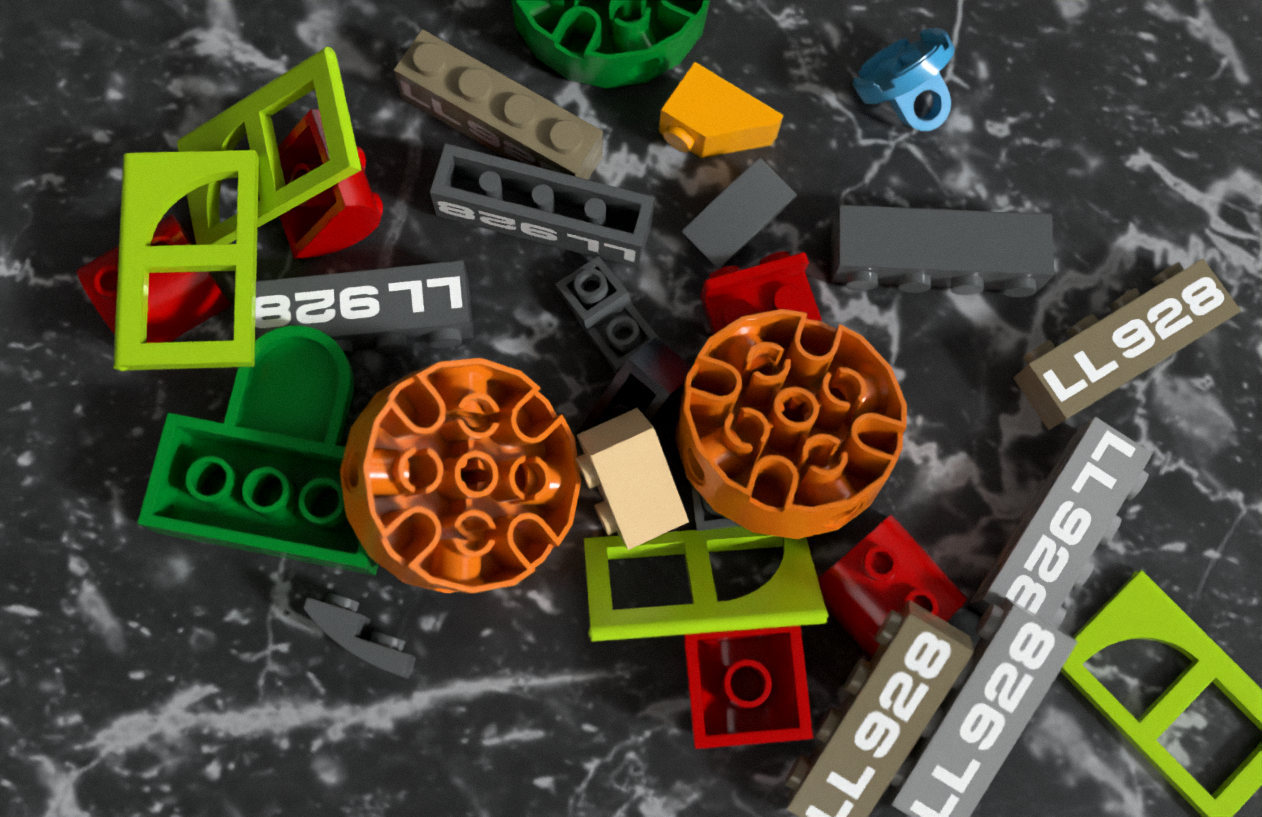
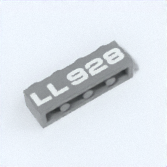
M1097 417L1077 428L968 605L984 614L991 604L999 607L1006 596L1059 627L1066 615V609L1061 607L1062 603L1071 589L1077 591L1089 578L1094 568V563L1089 561L1098 544L1105 545L1116 533L1122 521V518L1116 514L1125 499L1132 500L1145 485L1149 474L1143 471L1153 453Z
M1006 596L999 607L991 604L976 627L975 634L980 636V639L974 647L973 655L889 783L888 793L891 805L910 817H970L1077 644L1073 637Z

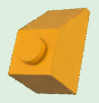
M694 62L661 109L659 133L663 134L665 141L676 150L684 153L690 151L700 158H706L772 145L777 138L784 115Z

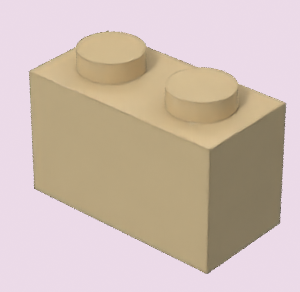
M638 408L576 435L584 455L575 459L587 487L591 489L597 486L603 501L594 506L607 535L617 532L629 550L689 522L655 429Z

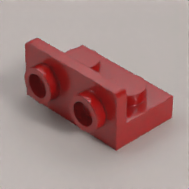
M780 251L764 257L757 266L740 270L739 266L733 265L711 273L709 279L703 282L700 299L712 335L742 316L779 309L808 313L806 319L822 321L805 273L809 264L806 253L802 252L790 256L788 251Z

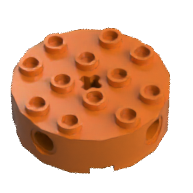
M779 309L742 316L709 337L686 376L678 404L674 438L687 479L715 512L753 533L792 539H801L839 530L872 504L887 481L903 449V433L906 430L907 403L894 371L888 362L862 335L841 324L836 329L822 321L806 319L808 313Z
M483 358L437 362L416 370L377 392L350 428L340 469L346 518L368 556L404 584L442 593H476L513 586L536 571L534 568L545 561L553 547H559L573 525L581 486L580 468L575 459L578 457L575 437L563 415H556L549 400L538 392L541 388L522 371ZM460 474L465 475V482L461 480Z

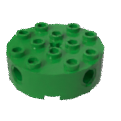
M511 0L516 29L538 60L568 80L603 88L647 83L680 64L702 36L710 0Z

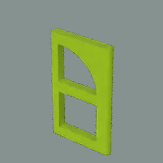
M328 46L177 140L179 152L231 151L235 149L238 142L247 133L250 150H256L259 156L258 192L260 200L258 201L257 228L361 171L337 56L334 50ZM315 90L330 161L285 185L271 116ZM222 180L206 184L187 193L196 245L230 244L236 240L237 214L220 223L219 199Z
M256 150L125 153L123 155L114 369L126 371L254 367L259 156ZM238 178L236 244L151 246L158 223L169 208L180 198L206 184L224 179ZM236 271L234 340L146 343L149 273Z
M744 527L704 531L666 532L629 550L619 535L584 538L590 615L588 635L592 642L826 624L828 612L825 608L806 537L792 539L753 533ZM783 547L784 555L781 564L766 584L743 597L717 602L709 552ZM685 555L692 604L613 610L608 560Z
M1140 569L1134 572L1131 578L1073 636L1077 644L1060 672L1202 817H1233L1262 785V742L1224 783L1210 795L1157 739L1211 682L1262 731V689ZM1131 639H1146L1166 644L1178 650L1189 658L1192 663L1136 720L1082 664L1101 649L1114 643Z

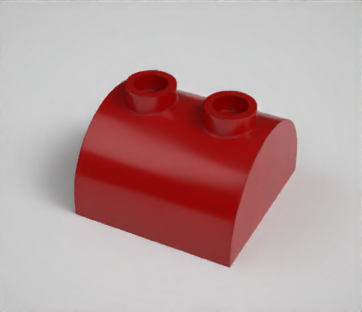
M310 109L278 146L285 185L330 161L319 109ZM356 146L361 171L280 215L294 259L318 257L340 251L363 240L379 225L383 214V203L380 196L376 192L371 191L365 175L366 157L360 147Z
M171 214L158 223L151 246L193 245L179 221ZM119 245L76 270L85 292L114 335ZM210 271L149 273L146 343L171 342L231 306V303Z
M892 514L887 516L817 578L825 607L871 659L880 646V643L874 640L875 635L891 610L900 614L907 601L910 600L947 622L967 600V597Z
M801 625L684 634L694 749L813 739Z

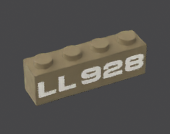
M423 29L394 69L403 100L509 160L588 180L602 159V130Z
M1203 258L1186 269L1179 262L1173 264L1151 279L1155 288L1141 295L1137 288L1130 290L1109 305L1113 311L1112 314L1099 321L1093 313L1070 327L1066 331L1070 339L1055 347L1052 341L1048 340L1022 357L1027 366L1016 374L1013 379L1048 430L1061 424L1241 312L1238 305Z
M910 600L907 601L900 614L891 610L875 635L874 640L880 643V646L870 662H867L861 658L851 671L844 685V689L850 693L839 711L831 706L817 726L814 737L820 741L809 758L800 754L792 765L784 782L786 786L790 787L787 810L798 817H868L973 655L974 649L969 635Z

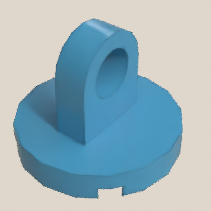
M939 28L921 30L919 35L922 40L910 44L908 38L899 39L866 61L858 72L860 77L854 78L852 83L860 99L865 104H878L889 100L902 123L913 129L931 131L938 128L947 119L951 110L950 93L939 71L953 57L955 49L947 32ZM928 90L933 98V106L926 116L918 118L913 109L914 101L921 92Z

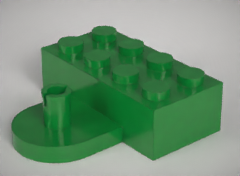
M292 325L274 329L255 341L254 367H238L224 423L168 413L137 524L162 535L376 576L378 563L368 556L346 518L340 469L346 447L340 445L353 396L354 377L350 362L340 346L330 336L315 328Z

